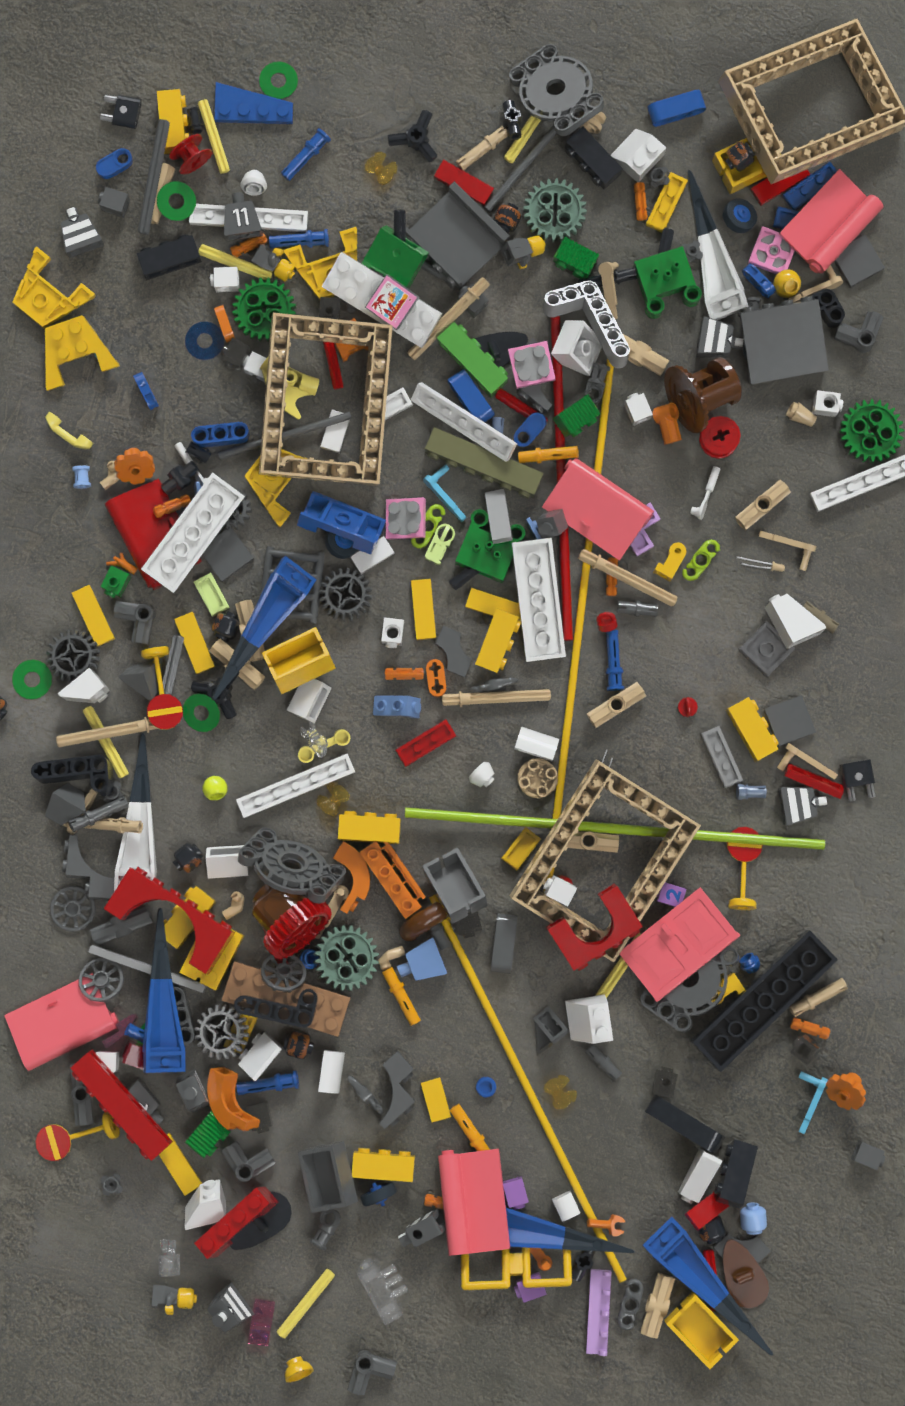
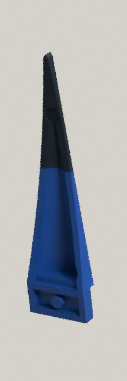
M283 557L274 572L271 573L216 687L212 700L217 699L260 646L307 596L317 579L288 557Z
M161 908L158 909L147 1003L142 1049L143 1073L185 1072V1047L176 1006L163 911Z
M506 1207L510 1247L621 1253L635 1252L633 1249Z
M671 1217L642 1246L656 1262L766 1353L773 1356V1352L727 1291L688 1233Z

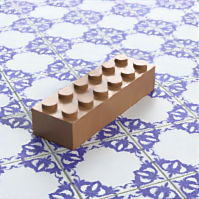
M234 961L222 1001L234 1004L238 997L248 995L297 1006L300 993L305 989H313L318 994V1003L314 1020L308 1028L339 1037L351 999L350 996L305 982L301 987L290 993L272 990L273 988L263 982L261 969ZM265 970L266 976L275 974ZM274 978L269 981L275 985L278 978ZM288 979L290 987L296 985V983ZM283 980L279 984L280 987H286ZM306 992L303 996L304 1002L307 1004L313 1003L314 995L311 992ZM246 999L239 1002V1005L242 1007L253 1008V1011L257 1001H254L253 1005L248 1004ZM262 1003L259 1006V1012L266 1015L269 1013V1006L266 1003ZM281 1008L279 1010V1017L281 1019L289 1018V1010ZM306 1012L300 1013L299 1021L302 1024H307L310 1020L309 1015Z

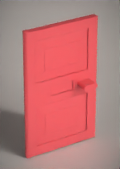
M700 887L624 947L619 955L654 997L655 1002H658L738 939L740 934L734 930Z

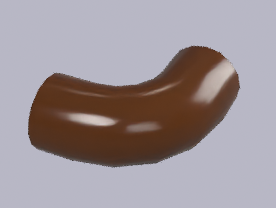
M435 902L416 913L401 925L399 929L401 938L405 941H414L427 930L447 919L445 909L439 902Z

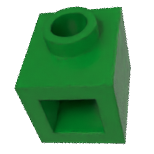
M111 565L100 587L105 590V595L111 598H115V596L121 598L131 576Z

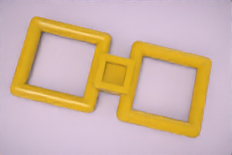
M522 1247V1253H510V1249L501 1250V1281L469 1282V1254L461 1255V1288L463 1290L508 1289L510 1287V1276H523V1286L525 1288L566 1287L572 1284L571 1250L563 1249L564 1278L531 1279L530 1248Z

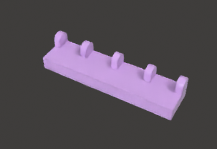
M590 1269L586 1354L607 1356L611 1270Z

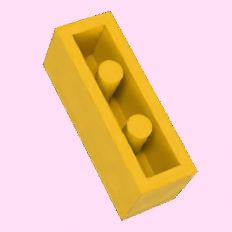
M180 89L157 91L159 120H167L170 123L164 154H170L177 144L190 137L189 133L185 131V126H188V117L183 111V108L187 107L185 95L182 96Z
M496 608L475 665L498 673L499 669H504L507 661L504 655L506 650L510 652L514 640H511L513 632H518L521 624L518 621L519 616Z
M748 697L728 708L726 712L753 760L757 762L778 750L777 745L779 743L773 734L770 735L767 730L769 725L765 718L759 716L757 712L759 708L756 702Z
M195 886L194 889L190 887L184 895L185 901L188 899L198 904L197 909L202 912L205 909L209 911L217 902L198 886ZM176 905L171 911L172 917L169 920H164L166 941L176 949H179L194 931V927L187 913Z
M358 1148V1151L353 1153L352 1177L413 1182L415 1155H411L409 1151H399V1154H390L391 1150L379 1149L378 1153L370 1152L369 1148Z

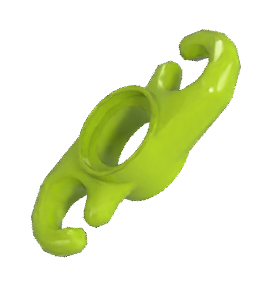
M440 504L432 505L427 510L426 521H431L434 524V528L432 531H425V538L421 544L417 543L415 538H412L411 543L414 547L421 549L427 546L436 532L442 517L433 516V510H440L442 516L446 514L444 507Z
M710 539L705 541L694 554L690 563L686 565L687 569L692 568L695 570L693 576H689L686 569L682 570V575L687 581L697 580L708 567L711 559L716 556L715 552L707 550L708 545L712 544L715 546L716 552L720 551V545L716 540ZM698 555L706 557L707 562L705 565L700 566L696 563L695 559Z

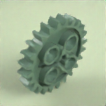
M556 178L554 183H551L550 179H548L547 185L541 181L540 188L533 186L534 193L528 192L530 199H525L524 202L528 206L523 207V211L528 212L524 214V219H530L526 225H533L531 233L538 231L537 236L545 235L544 241L551 237L552 243H554L556 237L562 242L563 236L570 239V232L574 235L577 234L576 228H582L580 222H585V217L582 215H585L587 210L583 209L586 206V202H580L584 195H577L579 188L572 190L573 183L566 186V180H563L559 184L558 178ZM554 194L558 196L556 227L552 226ZM547 197L551 202L545 204L541 202V199ZM566 198L570 201V203L564 205L560 202V200ZM547 216L550 221L544 223L540 220V217ZM562 217L568 218L569 222L563 224L559 221V219Z
M342 925L340 926V931L337 927H334L333 934L330 931L325 932L327 938L320 937L323 944H316L320 951L313 953L315 956H318V959L313 961V963L319 964L315 971H322L319 978L326 977V985L333 982L332 989L339 985L340 991H343L345 986L348 991H352L353 985L356 989L360 988V983L366 985L367 981L365 978L372 979L373 977L370 972L377 971L373 965L379 964L377 960H374V957L378 956L379 953H373V949L377 945H370L373 938L366 939L367 932L360 934V928L353 931L352 925L347 930ZM345 939H349L352 942L351 949H347L344 946ZM336 943L339 945L340 950L336 948ZM329 951L336 953L337 958L335 961L329 959ZM348 954L350 958H348V961L344 962V955ZM357 955L364 958L362 966L356 962ZM342 967L348 970L347 978L342 977L340 974Z

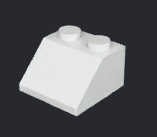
M635 129L611 156L636 182H640L664 156L666 147L652 134Z
M565 320L551 354L561 365L590 376L593 370V363H596L602 346L594 331L584 321Z
M88 668L58 694L66 701L96 703L98 701L100 703L108 697L107 693L110 690L99 676Z
M605 994L565 1001L571 1040L591 1044L613 1041L608 1001Z
M266 1032L262 1035L258 1033L252 1040L253 1047L249 1051L245 1049L239 1056L241 1061L238 1065L254 1081L259 1079L283 1049V1046Z
M208 1180L199 1185L185 1207V1230L217 1223L226 1215V1199L220 1180Z

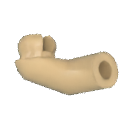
M115 461L108 462V476L100 482L105 490L119 481L114 467Z
M239 891L232 893L231 907L222 911L226 920L243 910L245 898Z
M403 946L386 951L378 959L381 970L391 967L390 960L405 955Z

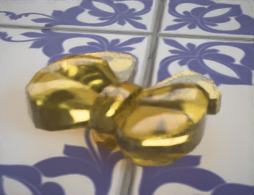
M376 152L375 156L366 161L365 171L367 173H375L378 176V183L386 185L392 180L394 173H397L396 162H391L384 167L382 163L386 158V153Z
M330 783L327 785V789L332 796L329 799L319 795L317 805L327 815L335 816L338 813V806L341 805V802L348 801L350 794L338 783Z
M558 1075V1078H552L544 1085L545 1092L552 1094L554 1097L553 1106L558 1110L566 1108L571 1104V1101L575 1102L577 1098L576 1090L563 1092L562 1088L569 1082V1078L564 1075Z

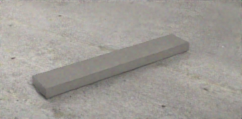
M96 945L90 946L89 953L151 974L152 965ZM171 972L173 983L205 993L207 986Z

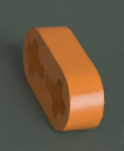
M224 306L215 307L214 310L226 343L235 340Z
M433 659L426 665L428 689L432 696L442 697L446 692L444 666L440 660ZM433 663H436L438 667H441V669L437 671L438 677H434V672L432 670H429V668L433 666ZM435 680L439 681V686H443L440 693L432 690V687H435Z

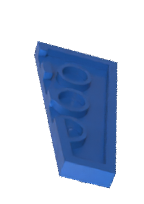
M216 82L215 122L293 124V103Z

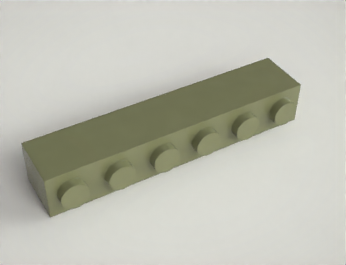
M435 427L425 447V453H427L429 458L436 461L438 459L446 461L445 464L452 468L457 466L463 468V471L469 475L474 476L477 474L482 476V480L488 483H493L494 481L507 491H511V489L518 491V495L529 499V497L534 498L544 474L511 459L505 462L487 449Z

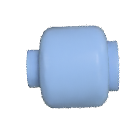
M747 1203L746 1207L740 1210L741 1228L750 1235L761 1234L762 1230L767 1227L766 1210L759 1206L758 1203Z

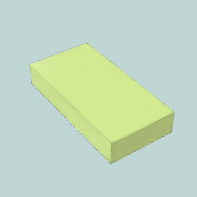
M212 573L194 581L212 617L230 608Z

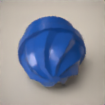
M306 949L300 955V960L306 969H313L318 965L313 963V961L318 959V956L313 954L316 952L313 949Z
M753 953L744 955L739 961L741 969L749 974L757 972L760 968L759 958L754 956Z

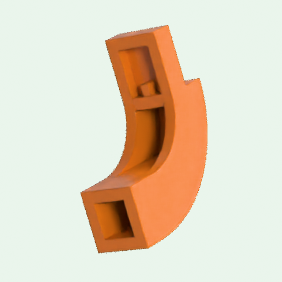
M343 841L333 859L345 865L353 877L352 890L340 909L348 914L349 911L354 912L359 903L356 901L358 897L364 901L366 900L370 889V872L362 855L354 847Z
M226 1067L211 1068L208 1076L207 1094L211 1110L218 1122L228 1130L238 1128L242 1131H249L250 1129L258 1128L260 1119L243 1111L236 1100L235 1087L238 1073Z

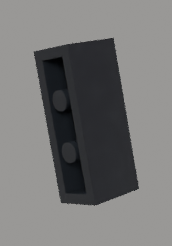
M584 126L566 141L565 152L570 158L577 160L583 172H588L591 175V179L596 186L606 189L621 175L623 168Z
M182 235L177 238L178 240L172 242L164 241L157 247H146L140 250L139 253H136L146 281L201 263L202 261L193 235Z
M737 1139L727 1144L724 1154L727 1156L726 1163L722 1164L719 1173L722 1175L721 1183H717L714 1193L717 1195L716 1202L738 1209L744 1205L758 1146Z

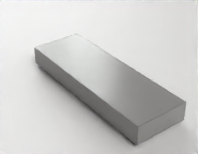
M499 489L485 492L493 544L512 541L505 490Z
M720 726L701 733L700 735L724 789L743 781Z

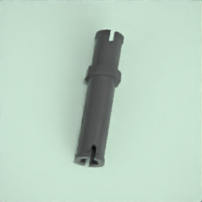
M122 796L97 809L87 810L83 815L69 820L68 823L74 833L88 825L93 826L95 822L116 812L129 808L125 797Z

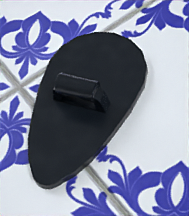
M499 332L475 338L481 345L480 349L484 353L488 352L495 361L493 363L498 368L510 362L508 349L525 346L528 342L527 335L519 332Z
M272 1191V1195L279 1203L264 1216L257 1217L231 1239L233 1244L230 1247L234 1250L251 1248L283 1230L290 1222L292 1215L288 1199L281 1193Z

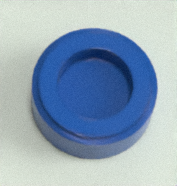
M490 1077L480 1078L476 1083L477 1093L482 1097L492 1096L496 1091L495 1081Z

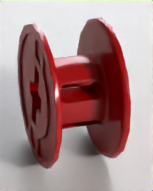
M200 134L184 139L170 152L169 157L171 160L183 159L184 163L179 170L182 175L199 169L212 156L211 149L201 151L198 149V145L202 141Z
M717 416L708 420L706 429L700 432L699 442L705 454L712 458L721 459L728 457L734 452L740 442L741 434L735 421L728 417ZM717 434L720 436L726 434L722 441L720 439L714 441Z

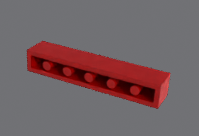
M93 1049L70 1068L73 1071V1077L78 1082L82 1081L86 1086V1092L91 1097L95 1096L100 1102V1108L105 1113H110L114 1124L118 1128L122 1127L127 1133V1139L131 1143L138 1145L140 1148L139 1152L145 1159L149 1158L152 1161L173 1142Z

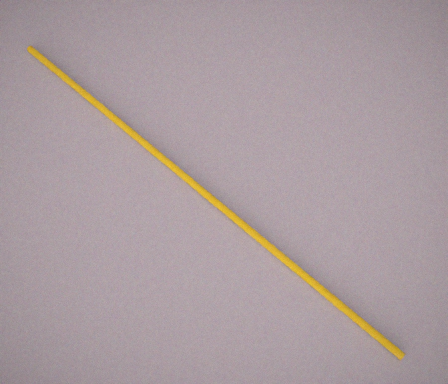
M608 359L606 365L610 367V371H607L604 381L606 384L602 396L594 470L599 474L602 472L614 370ZM586 538L584 549L592 553L593 542ZM585 562L582 565L557 775L558 781L552 819H558L562 809L590 565ZM554 867L550 871L545 881H547L548 878L551 879L554 875Z

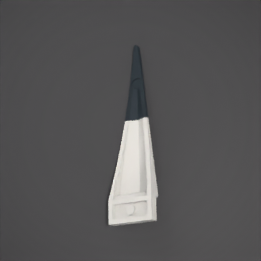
M688 170L698 241L700 243L699 248L703 253L701 266L705 304L709 317L719 320L742 311V308L749 306L744 293V287L692 171Z
M144 733L141 734L126 820L142 821L143 830L140 834L132 832L123 833L115 868L114 891L130 867L136 869L138 866L148 872L146 876L152 880L154 877L156 878L157 873L146 737Z

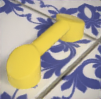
M48 412L45 416L51 430L72 446L80 449H90L93 443L85 436L80 435L76 439L59 427L62 421L53 413Z
M339 729L334 733L333 737L312 747H301L298 751V757L301 762L309 763L313 760L314 754L335 744L340 746L347 745L350 742V734L345 729Z

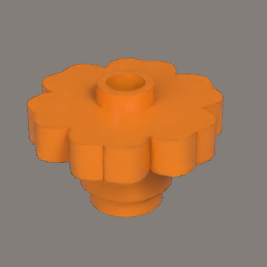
M137 448L125 450L124 455H118L114 462L117 478L122 482L130 481L133 485L144 483L145 478H152L155 472L153 456L147 451L141 452Z
M850 1072L841 1076L834 1074L826 1083L828 1087L826 1093L829 1099L836 1101L837 1105L841 1108L858 1110L866 1101L864 1097L866 1091L861 1084L860 1076L856 1073Z

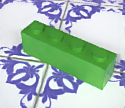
M453 322L437 337V343L492 398L500 388L508 383L507 371L502 366L498 368L493 363L495 361L488 352L484 353L480 349L481 345L475 338L470 339L466 335L468 332L461 324L457 325Z

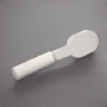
M181 442L175 444V448L185 464L193 461L189 454L185 453L186 449ZM199 472L195 474L196 481H199L200 487H202L208 478H203Z
M713 466L705 489L707 492L701 506L691 508L690 514L695 515L699 520H702L704 517L710 493L714 490L720 472L719 467Z

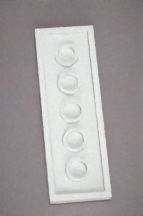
M341 252L322 287L378 322L388 325L365 308L384 277ZM418 299L400 328L395 330L392 327V330L423 348L443 313Z
M212 472L141 570L174 593L245 496Z
M552 538L511 543L526 662L566 657Z

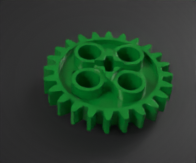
M259 278V283L256 284L252 279V286L245 283L246 290L239 289L241 296L235 295V300L238 303H233L232 305L237 310L232 311V313L238 317L234 321L235 323H240L238 326L239 330L245 328V336L251 333L252 340L255 336H258L259 342H261L263 337H266L267 342H269L271 331L270 318L273 313L296 315V312L292 311L296 308V304L291 303L294 301V296H289L291 293L289 289L284 291V284L278 287V280H275L272 284L270 278H267L266 283L263 282L262 278ZM270 296H277L278 300L271 303L268 301ZM251 298L259 300L255 305H251L248 302ZM263 307L267 308L265 313L262 312ZM253 317L261 318L257 324L251 323V319Z
M873 399L869 401V404L863 400L861 406L855 403L854 409L850 407L847 410L849 414H844L843 416L846 421L840 423L845 428L839 431V433L845 435L840 441L847 442L843 448L850 447L848 454L850 455L855 452V459L862 456L863 463L867 458H869L870 463H873L875 458L878 462H881L882 456L887 460L890 457L889 453L894 455L896 452L894 448L901 446L897 441L904 439V437L899 435L904 432V429L899 428L903 421H897L900 414H893L895 408L887 409L889 403L881 406V400L874 404ZM871 414L878 415L879 422H874L871 419ZM854 424H860L863 431H856ZM874 429L875 433H869L868 430ZM881 431H887L889 439L883 438ZM869 440L873 448L865 447L864 441Z

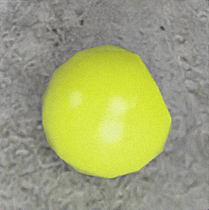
M211 776L204 781L202 791L209 800H219L226 795L228 786L220 776Z

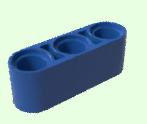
M693 90L648 105L647 109L653 126L657 127L701 114L706 110L701 91Z
M464 369L447 379L449 386L467 412L483 422L495 416L490 405Z
M233 422L195 427L191 432V437L194 444L201 448L245 443L250 438V433L245 423ZM238 429L245 430L243 436L238 437L235 435ZM224 431L226 435L224 438L218 439L216 438L217 432ZM200 433L206 434V438L203 441L196 440V436Z

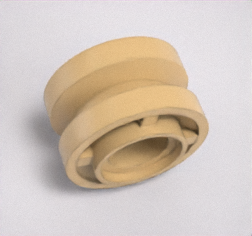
M580 111V115L577 118L582 117L584 112ZM603 112L598 113L581 125L580 128L584 126L589 133L599 134L602 129L601 124H604L606 120L605 114Z

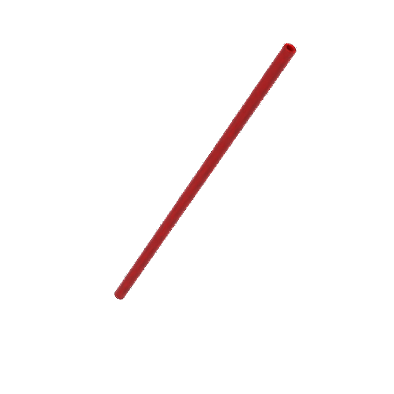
M560 316L550 317L552 350L561 332ZM552 355V366L555 375V381H553L555 417L564 411L562 365ZM555 424V448L565 447V437L557 427V424ZM566 459L556 460L557 483L566 471L564 469ZM568 527L559 535L564 641L573 640Z

